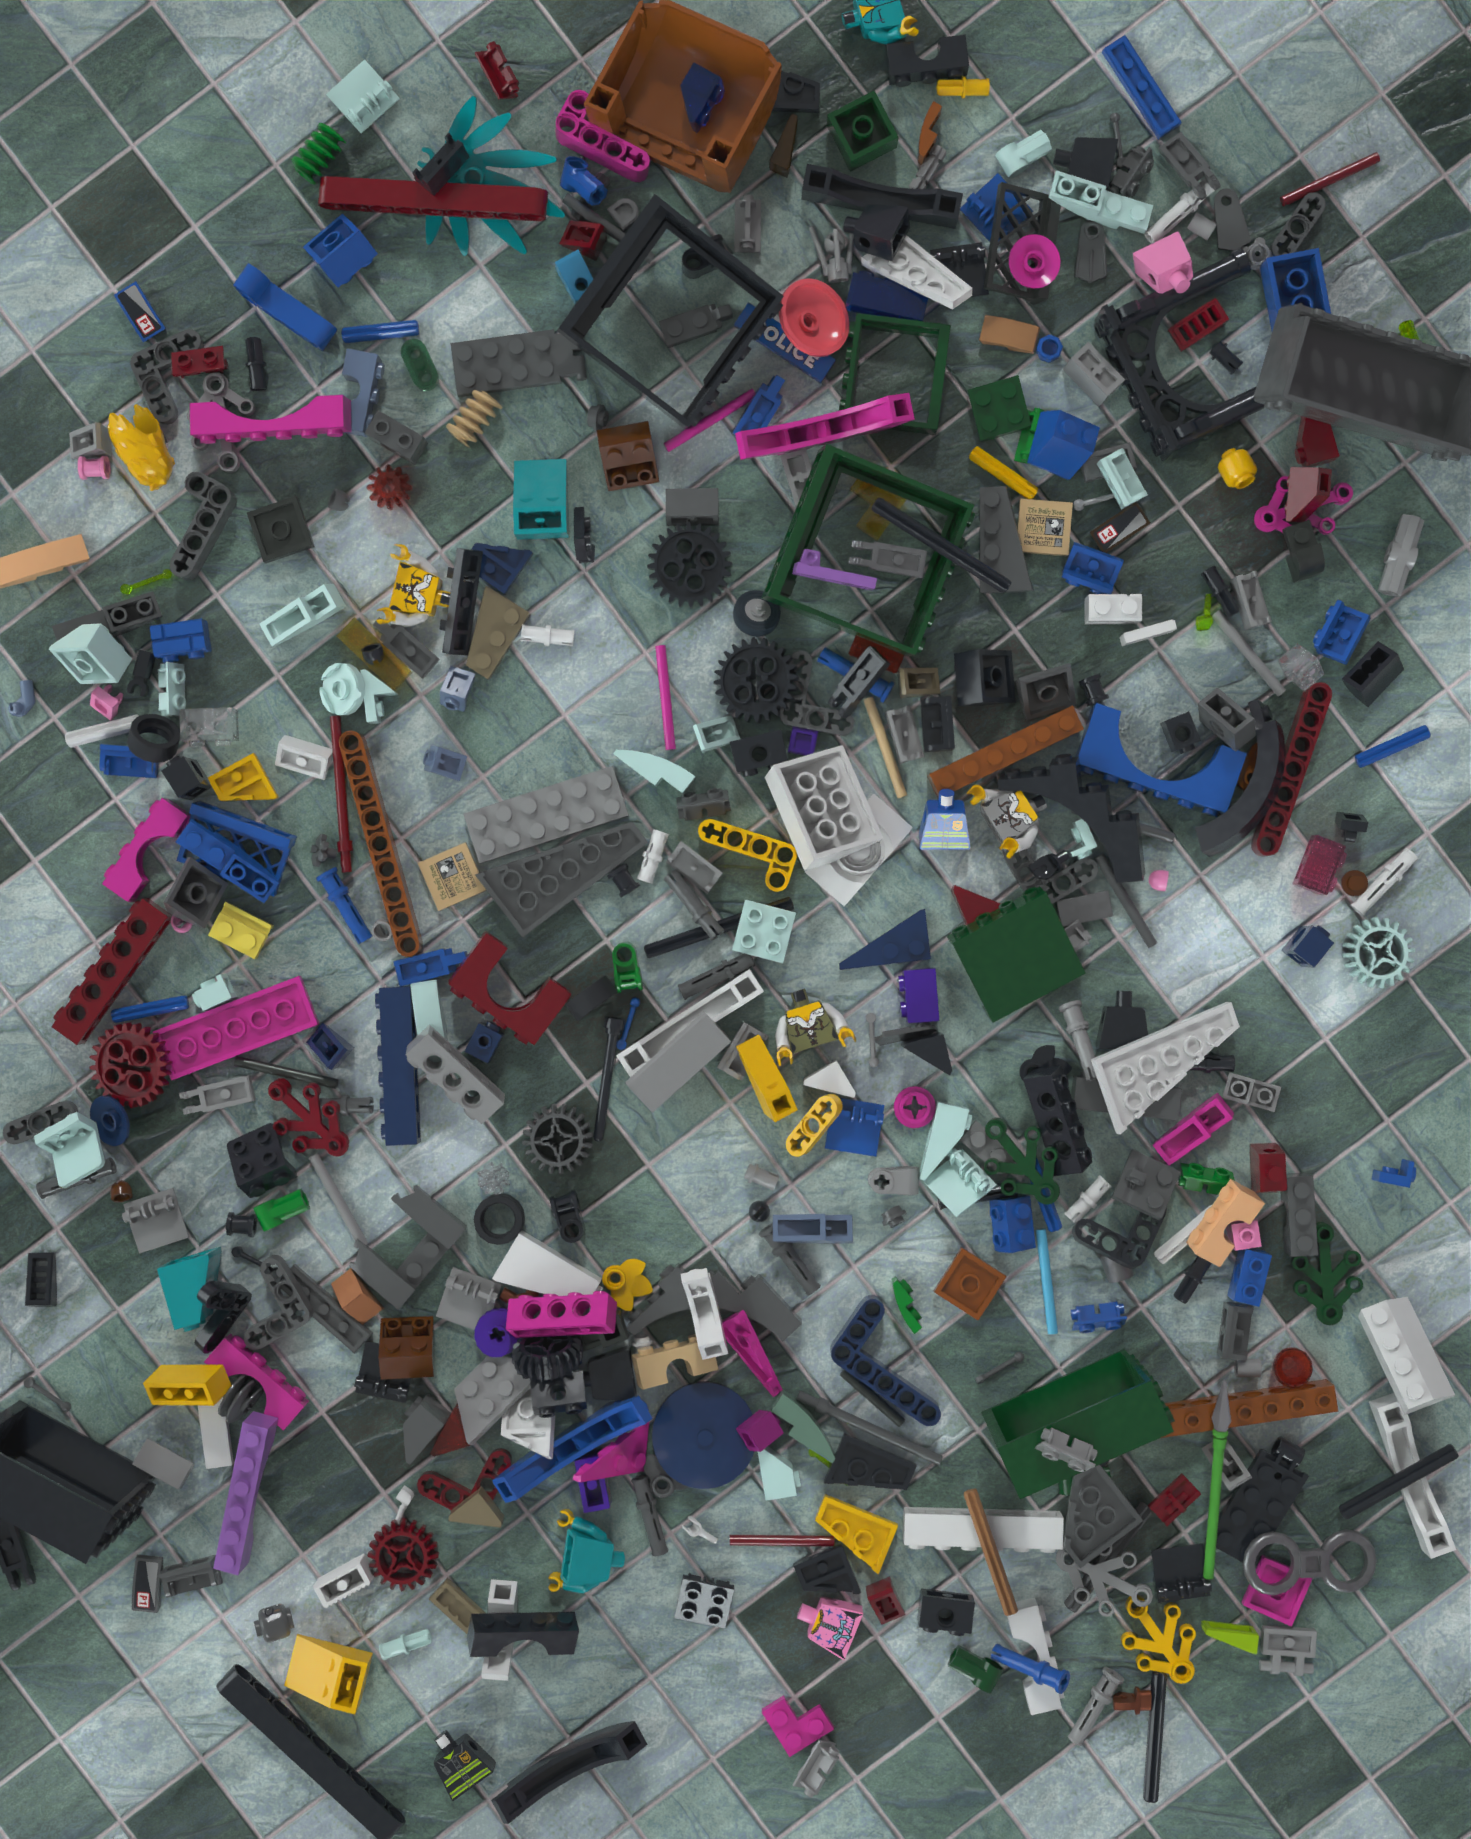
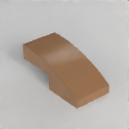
M985 315L979 341L982 344L1007 347L1009 351L1034 354L1040 327L1012 319Z

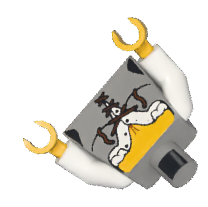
M973 785L967 791V794L975 796L970 801L972 805H977L980 801L983 802L980 804L981 815L1001 845L999 849H1004L1005 853H1008L1006 855L1007 858L1010 859L1015 853L1031 847L1038 834L1039 818L1037 813L1047 808L1042 795H1037L1027 800L1022 791L983 789L980 785Z

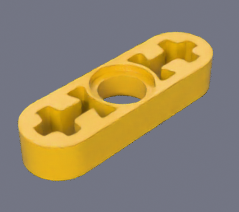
M827 1094L820 1097L786 1139V1149L792 1156L799 1157L809 1153L839 1116L843 1106L841 1099L837 1095ZM831 1102V1111L826 1112L824 1115L820 1114L827 1108L828 1105L826 1103ZM811 1118L818 1121V1132H813L809 1128V1120ZM804 1136L808 1137L801 1142L800 1145L802 1148L798 1149L796 1147L798 1144L796 1140L801 1139Z

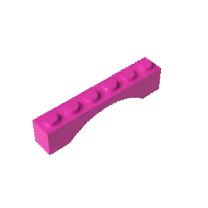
M344 395L317 396L297 412L270 420H253L237 416L216 402L190 403V435L199 439L200 443L205 444L216 443V439H225L226 442H241V438L265 441L269 436H276V439L289 440L292 439V435H301L303 438H317V434L327 433L329 437H341L345 432H352L351 400Z

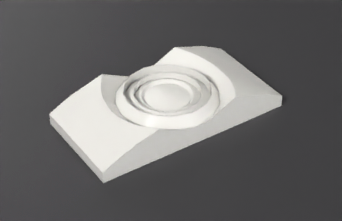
M874 793L867 802L883 839L829 864L805 871L808 876L843 906L849 902L913 828Z

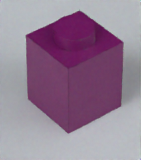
M758 1410L736 1428L750 1451L757 1452L763 1451L784 1433L780 1427L781 1422L777 1415L766 1410Z

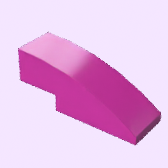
M1217 1092L1175 1124L1152 1146L1170 1166L1210 1138L1214 1131L1232 1120L1234 1112Z

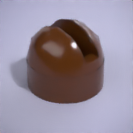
M121 1180L112 1185L110 1195L113 1202H126L133 1197L132 1189L128 1182Z

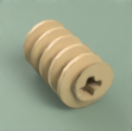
M473 390L472 395L475 400L467 398L465 401L469 409L465 407L459 408L463 417L454 415L452 419L456 425L450 423L446 425L451 435L468 448H470L467 443L468 440L477 442L473 435L474 432L484 433L479 425H490L486 416L496 417L493 407L503 408L484 391Z

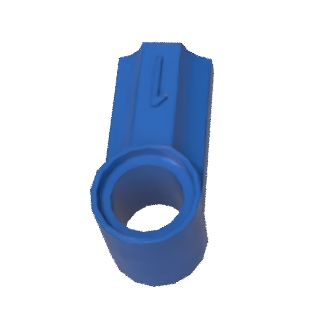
M575 156L567 157L564 162L560 186L566 191L578 193L592 206L599 205L606 198L608 189L587 170L588 163L585 160Z

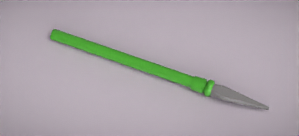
M1226 1380L1222 1382L1212 1415L1214 1450L1203 1578L1208 1580L1214 1578L1224 1449L1226 1448L1228 1436L1227 1429L1231 1423Z

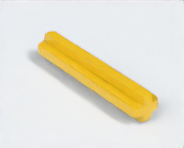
M976 446L970 453L969 459L1026 499H1033L1037 494L1038 487L980 447Z

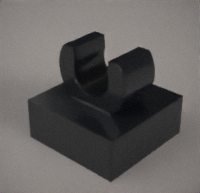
M1344 812L1336 813L1335 823L1342 830L1341 837H1344L1345 842L1355 843L1357 832H1367L1368 821L1364 815Z

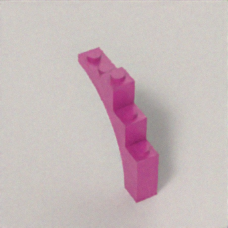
M903 393L889 395L858 406L808 419L735 433L740 460L777 454L784 455L804 448L807 450L815 446L838 443L855 436L878 433L915 419L910 394Z

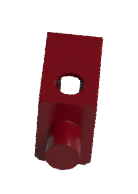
M1277 1143L1249 1144L1251 1190L1256 1192V1194L1287 1191L1285 1152Z

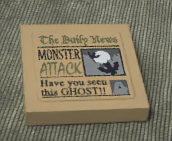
M1020 499L1017 529L1020 534L1023 553L1068 556L1073 503Z
M467 842L418 863L438 911L487 891L475 876V874L480 872Z

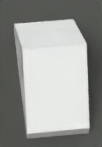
M836 1059L805 1077L803 1081L805 1086L855 1098L856 1092Z

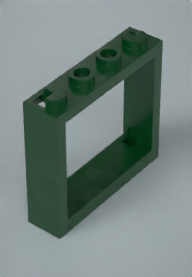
M857 313L855 322L850 321L848 337L853 338L852 348L847 347L845 363L850 364L849 374L843 373L842 389L847 391L845 400L840 399L839 411L853 407L862 329L937 338L927 423L909 421L889 429L936 435L951 325Z

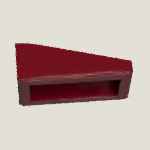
M1214 298L1170 327L1167 331L1182 352L1226 325L1229 318L1219 301ZM1209 310L1211 311L1217 322H1214V320L1208 312ZM1199 316L1203 317L1206 324L1208 325V328H1204L1203 324L1198 318ZM1192 321L1199 334L1195 335L1188 323ZM1182 327L1190 338L1187 342L1179 331Z

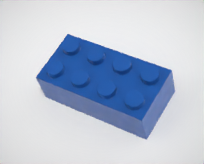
M1319 248L1269 257L1264 260L1259 268L1271 331H1273L1278 310L1281 307L1302 303L1304 306L1321 309L1331 314Z

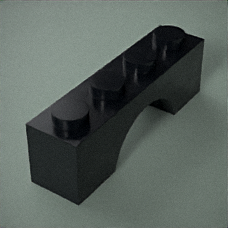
M575 1612L471 1614L467 1633L470 1657H496L504 1647L513 1642L533 1640L542 1644L546 1648L548 1655H572L575 1652L579 1628Z

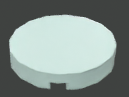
M335 663L329 666L321 679L324 680L323 687H320L323 705L329 712L337 715H350L356 712L362 704L365 693V684L361 673L351 664Z

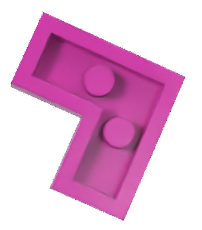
M783 1695L762 1709V1714L789 1757L834 1730L832 1722L820 1704L797 1717Z

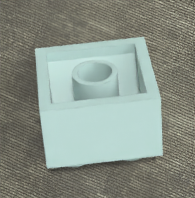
M101 623L83 624L52 644L49 648L53 655L80 684L118 683L132 660L124 647L112 637L109 630Z

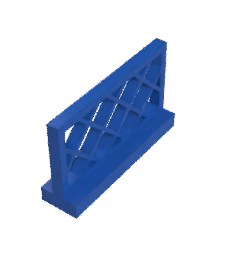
M203 801L192 803L189 811L191 814L189 821L191 819L203 821L213 833L214 831L220 832L222 830L230 831L235 841L233 843L243 851L245 849L241 843L248 838L255 841L259 851L250 856L254 857L261 853L267 865L265 869L269 870L279 881V884L270 895L276 896L291 848L295 845L297 836ZM182 846L180 847L176 861L185 863L187 849ZM271 848L283 851L280 862L274 865L271 864L265 852ZM201 858L196 860L215 875L224 878L220 875L218 869L205 862L206 864L201 863ZM276 866H278L277 872L274 870Z

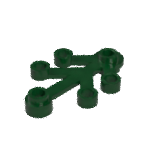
M998 1117L990 1119L985 1127L986 1135L992 1140H998L1016 1163L989 1158L984 1164L985 1172L989 1175H995L998 1172L1025 1175L1033 1184L1016 1183L1014 1179L1007 1178L1001 1184L1002 1193L1007 1196L1014 1193L1034 1195L1036 1200L1042 1204L1054 1203L1060 1195V1187L1053 1180L1055 1161L1058 1158L1057 1149L1049 1146L1043 1150L1041 1157L1045 1164L1042 1177L1035 1169L1037 1145L1041 1137V1130L1036 1126H1030L1026 1129L1024 1133L1027 1141L1025 1157L1007 1135L1006 1122ZM998 1126L1000 1133H992L991 1127ZM1030 1130L1036 1131L1037 1138H1030L1028 1132ZM1052 1151L1055 1157L1047 1159L1045 1152ZM994 1162L997 1166V1169L993 1171L988 1168V1163ZM1011 1183L1014 1186V1190L1008 1191L1004 1185ZM1045 1187L1049 1188L1051 1195H1043L1042 1189Z
M1318 1222L1316 1223L1320 1272L1309 1264L1305 1256L1292 1257L1291 1265L1296 1270L1305 1273L1322 1288L1323 1299L1312 1292L1310 1285L1304 1280H1297L1293 1284V1291L1316 1307V1316L1320 1322L1325 1325H1335L1342 1319V1306L1353 1293H1358L1363 1289V1281L1357 1276H1349L1345 1281L1346 1286L1335 1297L1333 1288L1351 1267L1360 1264L1361 1255L1355 1250H1347L1341 1262L1332 1271L1330 1242L1334 1237V1230L1327 1223ZM1323 1229H1326L1328 1231V1235L1326 1238L1322 1239L1320 1237V1232ZM1354 1253L1356 1260L1350 1263L1348 1257ZM1303 1258V1265L1297 1267L1295 1264L1296 1260ZM1353 1280H1357L1358 1286L1352 1289L1350 1283ZM1300 1284H1305L1306 1290L1303 1293L1298 1292ZM1329 1308L1334 1309V1314L1331 1317L1326 1315V1311Z

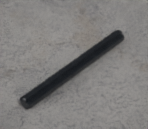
M879 497L875 500L871 508L873 512L999 592L1006 593L1012 583L1011 580Z
M790 897L765 904L788 911L794 909ZM742 912L717 921L724 928V933L738 929ZM700 926L644 946V951L647 958H653L709 939L710 937ZM712 928L713 932L716 935H719L714 928Z

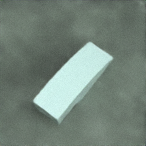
M323 584L307 596L297 598L261 622L260 626L273 647L324 621L345 608L346 605L334 584Z
M616 749L613 753L656 787L664 779L684 794L696 778L681 766L658 756L632 750Z
M437 979L411 983L417 1036L428 1025H431L448 1041L447 1025ZM436 1055L428 1057L432 1062L441 1061V1058Z

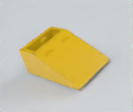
M297 1634L284 1686L328 1708L356 1714L361 1704L373 1653Z

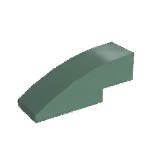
M783 1389L772 1404L771 1412L791 1424L788 1428L789 1436L833 1463L835 1453L820 1424L806 1407Z

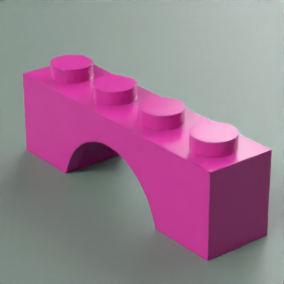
M161 798L160 801L156 800L152 804L147 820L145 822L142 821L134 830L135 837L131 843H126L119 852L121 857L104 874L106 879L102 884L127 902H135L149 883L143 868V857L148 846L162 837L178 838L189 822L191 814L169 799Z
M230 1333L221 1341L204 1363L207 1365H223L228 1377L236 1374H245L255 1378L262 1385L266 1394L264 1414L277 1417V1426L284 1431L309 1402L305 1398L306 1394L299 1387H292L286 1382V1377L282 1372L277 1369L272 1370L266 1364L267 1361L261 1354L250 1351L241 1337L233 1336Z

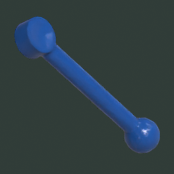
M637 997L632 998L630 1001L631 1009L621 1039L617 1041L616 1047L619 1050H623L627 1046L626 1038L636 1007L640 1005V1000Z

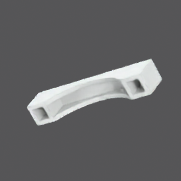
M748 969L616 1056L631 1078L702 1012H705L714 1022H717L763 993L764 990L752 971Z
M1392 1393L1369 1401L1394 1474L1419 1461L1408 1414L1404 1415L1395 1394ZM1426 1476L1400 1490L1422 1551L1431 1559L1455 1551L1456 1548L1449 1528L1436 1503Z

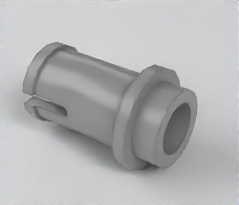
M749 1164L744 1178L750 1184L754 1182L773 1191L778 1182L779 1175L759 1168L758 1164Z

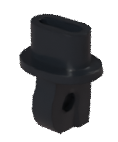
M1062 850L1056 855L1051 853L1038 858L1027 868L1037 879L1044 880L1051 877L1055 871H1060L1063 868L1062 863L1070 857L1065 850Z

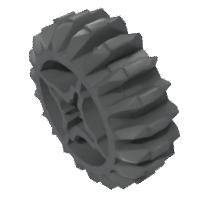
M556 1103L551 1104V1112L548 1111L546 1106L541 1107L543 1116L535 1111L532 1115L536 1122L532 1120H527L526 1122L532 1130H523V1135L530 1136V1139L523 1140L522 1144L525 1146L531 1145V1148L526 1150L525 1154L530 1155L534 1153L536 1155L531 1160L532 1164H535L538 1160L542 1161L539 1166L541 1171L545 1168L546 1164L550 1165L549 1174L554 1173L555 1166H558L559 1174H564L565 1165L570 1172L574 1171L572 1162L574 1161L577 1165L581 1166L583 1161L579 1155L585 1158L589 1156L588 1151L583 1148H592L593 1143L585 1141V1138L593 1137V1132L585 1133L584 1129L591 1126L590 1122L582 1125L580 1121L585 1115L582 1113L577 1118L573 1116L577 1110L575 1107L567 1113V1104H562L560 1111L557 1110ZM551 1118L550 1134L537 1137L540 1125ZM559 1118L571 1122L577 1132L565 1131ZM556 1130L561 1133L560 1136L563 1135L566 1138L561 1141L560 1147L555 1144L556 1141L553 1143L552 1140H549L554 1137ZM579 1140L576 1152L564 1159L565 1144ZM538 1145L550 1146L554 1151L556 1159L546 1156Z

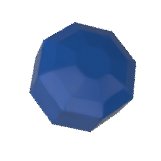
M1047 335L1039 340L1036 353L1040 360L1051 363L1059 359L1063 345L1058 337Z

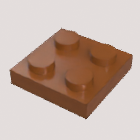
M961 1247L933 1291L968 1315L979 1320L1007 1276Z

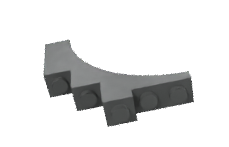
M679 1263L674 1267L671 1264L668 1265L659 1274L661 1279L658 1285L664 1291L660 1292L657 1290L647 1299L649 1304L643 1310L637 1308L628 1317L630 1322L627 1325V1329L633 1335L661 1317L690 1309L681 1280V1274L687 1273V1271ZM719 1268L715 1272L712 1270L708 1271L712 1279L719 1309L736 1313L744 1310L747 1317L764 1325L781 1341H784L802 1324V1319L760 1274L756 1277L750 1275L740 1285L743 1289L739 1290Z

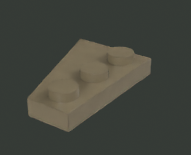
M486 585L466 666L490 680L521 631L522 624L526 623L531 614Z

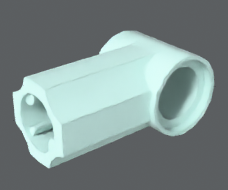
M1039 130L1017 144L1013 142L1006 145L995 156L1007 177L1011 179L1025 171L1029 164L1050 153L1052 147L1046 133Z

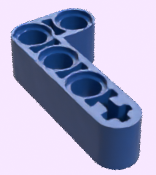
M249 263L233 284L234 288L245 299L321 351H324L338 330L326 319L273 284L266 275Z

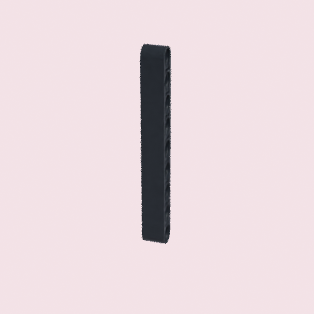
M235 1664L217 1683V1690L228 1702L377 1839H391L406 1823L403 1814L243 1666Z

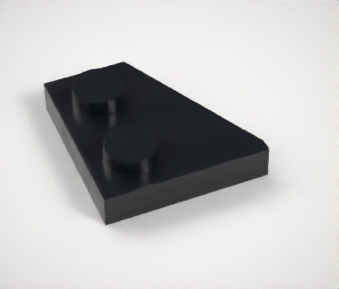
M842 1543L793 1563L804 1591L824 1590L831 1593H837V1591L853 1592V1594L861 1593Z

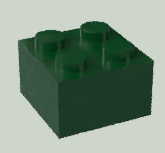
M875 90L827 114L826 126L850 172L897 148L899 137Z

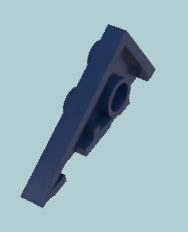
M925 909L919 910L840 962L839 969L844 970L931 959Z

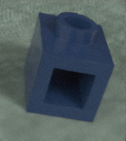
M487 1020L486 1024L478 1023L464 1052L486 1063H490L505 1034L500 1032L501 1027Z

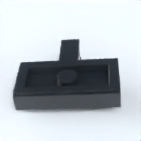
M584 507L574 508V546L576 560L579 561V564L593 563L595 559V545L591 542L590 534L592 533L591 518L585 517Z

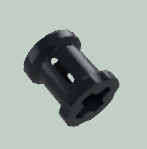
M1100 673L1078 682L1083 687L1087 697V707L1109 699V695L1105 694L1100 682Z
M627 863L607 875L608 879H612L616 884L621 898L641 886L639 882L634 881L627 870L629 867Z
M234 1212L228 1213L226 1220L227 1236H232L233 1233L247 1234L252 1238L255 1236L257 1229L256 1214L242 1216L235 1215Z

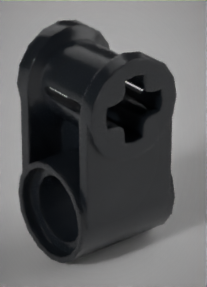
M721 234L710 237L725 249ZM692 248L687 249L682 255V272L689 279H697L713 270H717L715 266ZM696 259L700 262V265L696 268H691L687 265V261Z
M572 1190L570 1194L557 1198L551 1196L549 1198L560 1236L568 1243L579 1241L585 1233V1224L576 1190ZM566 1203H571V1204L566 1205V1206H562V1207L560 1206V1205H563V1204H566ZM567 1224H576L579 1227V1235L576 1237L569 1236L566 1232Z

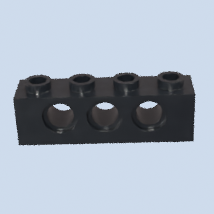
M1062 1065L1033 1069L1023 1081L1038 1127L1041 1130L1045 1148L1049 1146L1054 1147L1058 1151V1158L1054 1166V1176L1083 1173L1092 1163V1152L1087 1146L1084 1137V1127L1080 1123L1076 1112V1102L1072 1098L1068 1087V1077L1064 1074ZM1046 1151L1049 1159L1055 1157L1052 1151Z

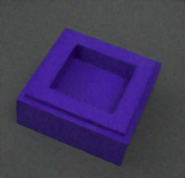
M792 727L788 753L802 756L813 754L818 731Z

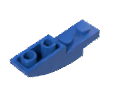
M193 819L189 821L176 840V843L218 869L221 876L263 903L266 902L279 884V881L249 854L217 831L213 833Z

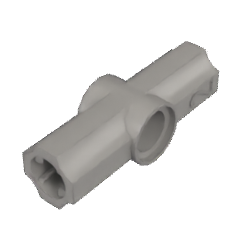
M1402 514L1400 516L1394 539L1388 545L1384 556V563L1386 565L1377 591L1394 597L1402 595L1408 573L1412 570L1418 556V548L1416 547L1425 520L1414 515Z

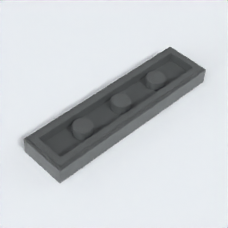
M294 1264L290 1270L312 1305V1317L355 1354L373 1332L344 1311L334 1297L298 1265ZM288 1284L281 1285V1289L291 1297L293 1295L292 1287Z

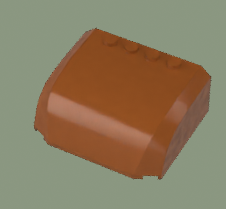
M659 0V3H643V1H639L585 100L584 107L589 122L647 152L651 161L718 192L731 193L773 110L779 90L782 65L773 57L770 49L763 41L671 0Z

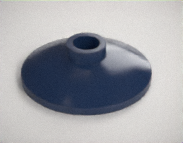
M105 1095L96 1098L90 1107V1119L96 1122L100 1139L110 1146L123 1144L130 1132L126 1111L113 1097Z

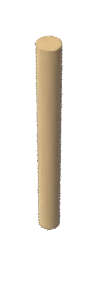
M873 696L866 698L863 701L897 798L907 796Z

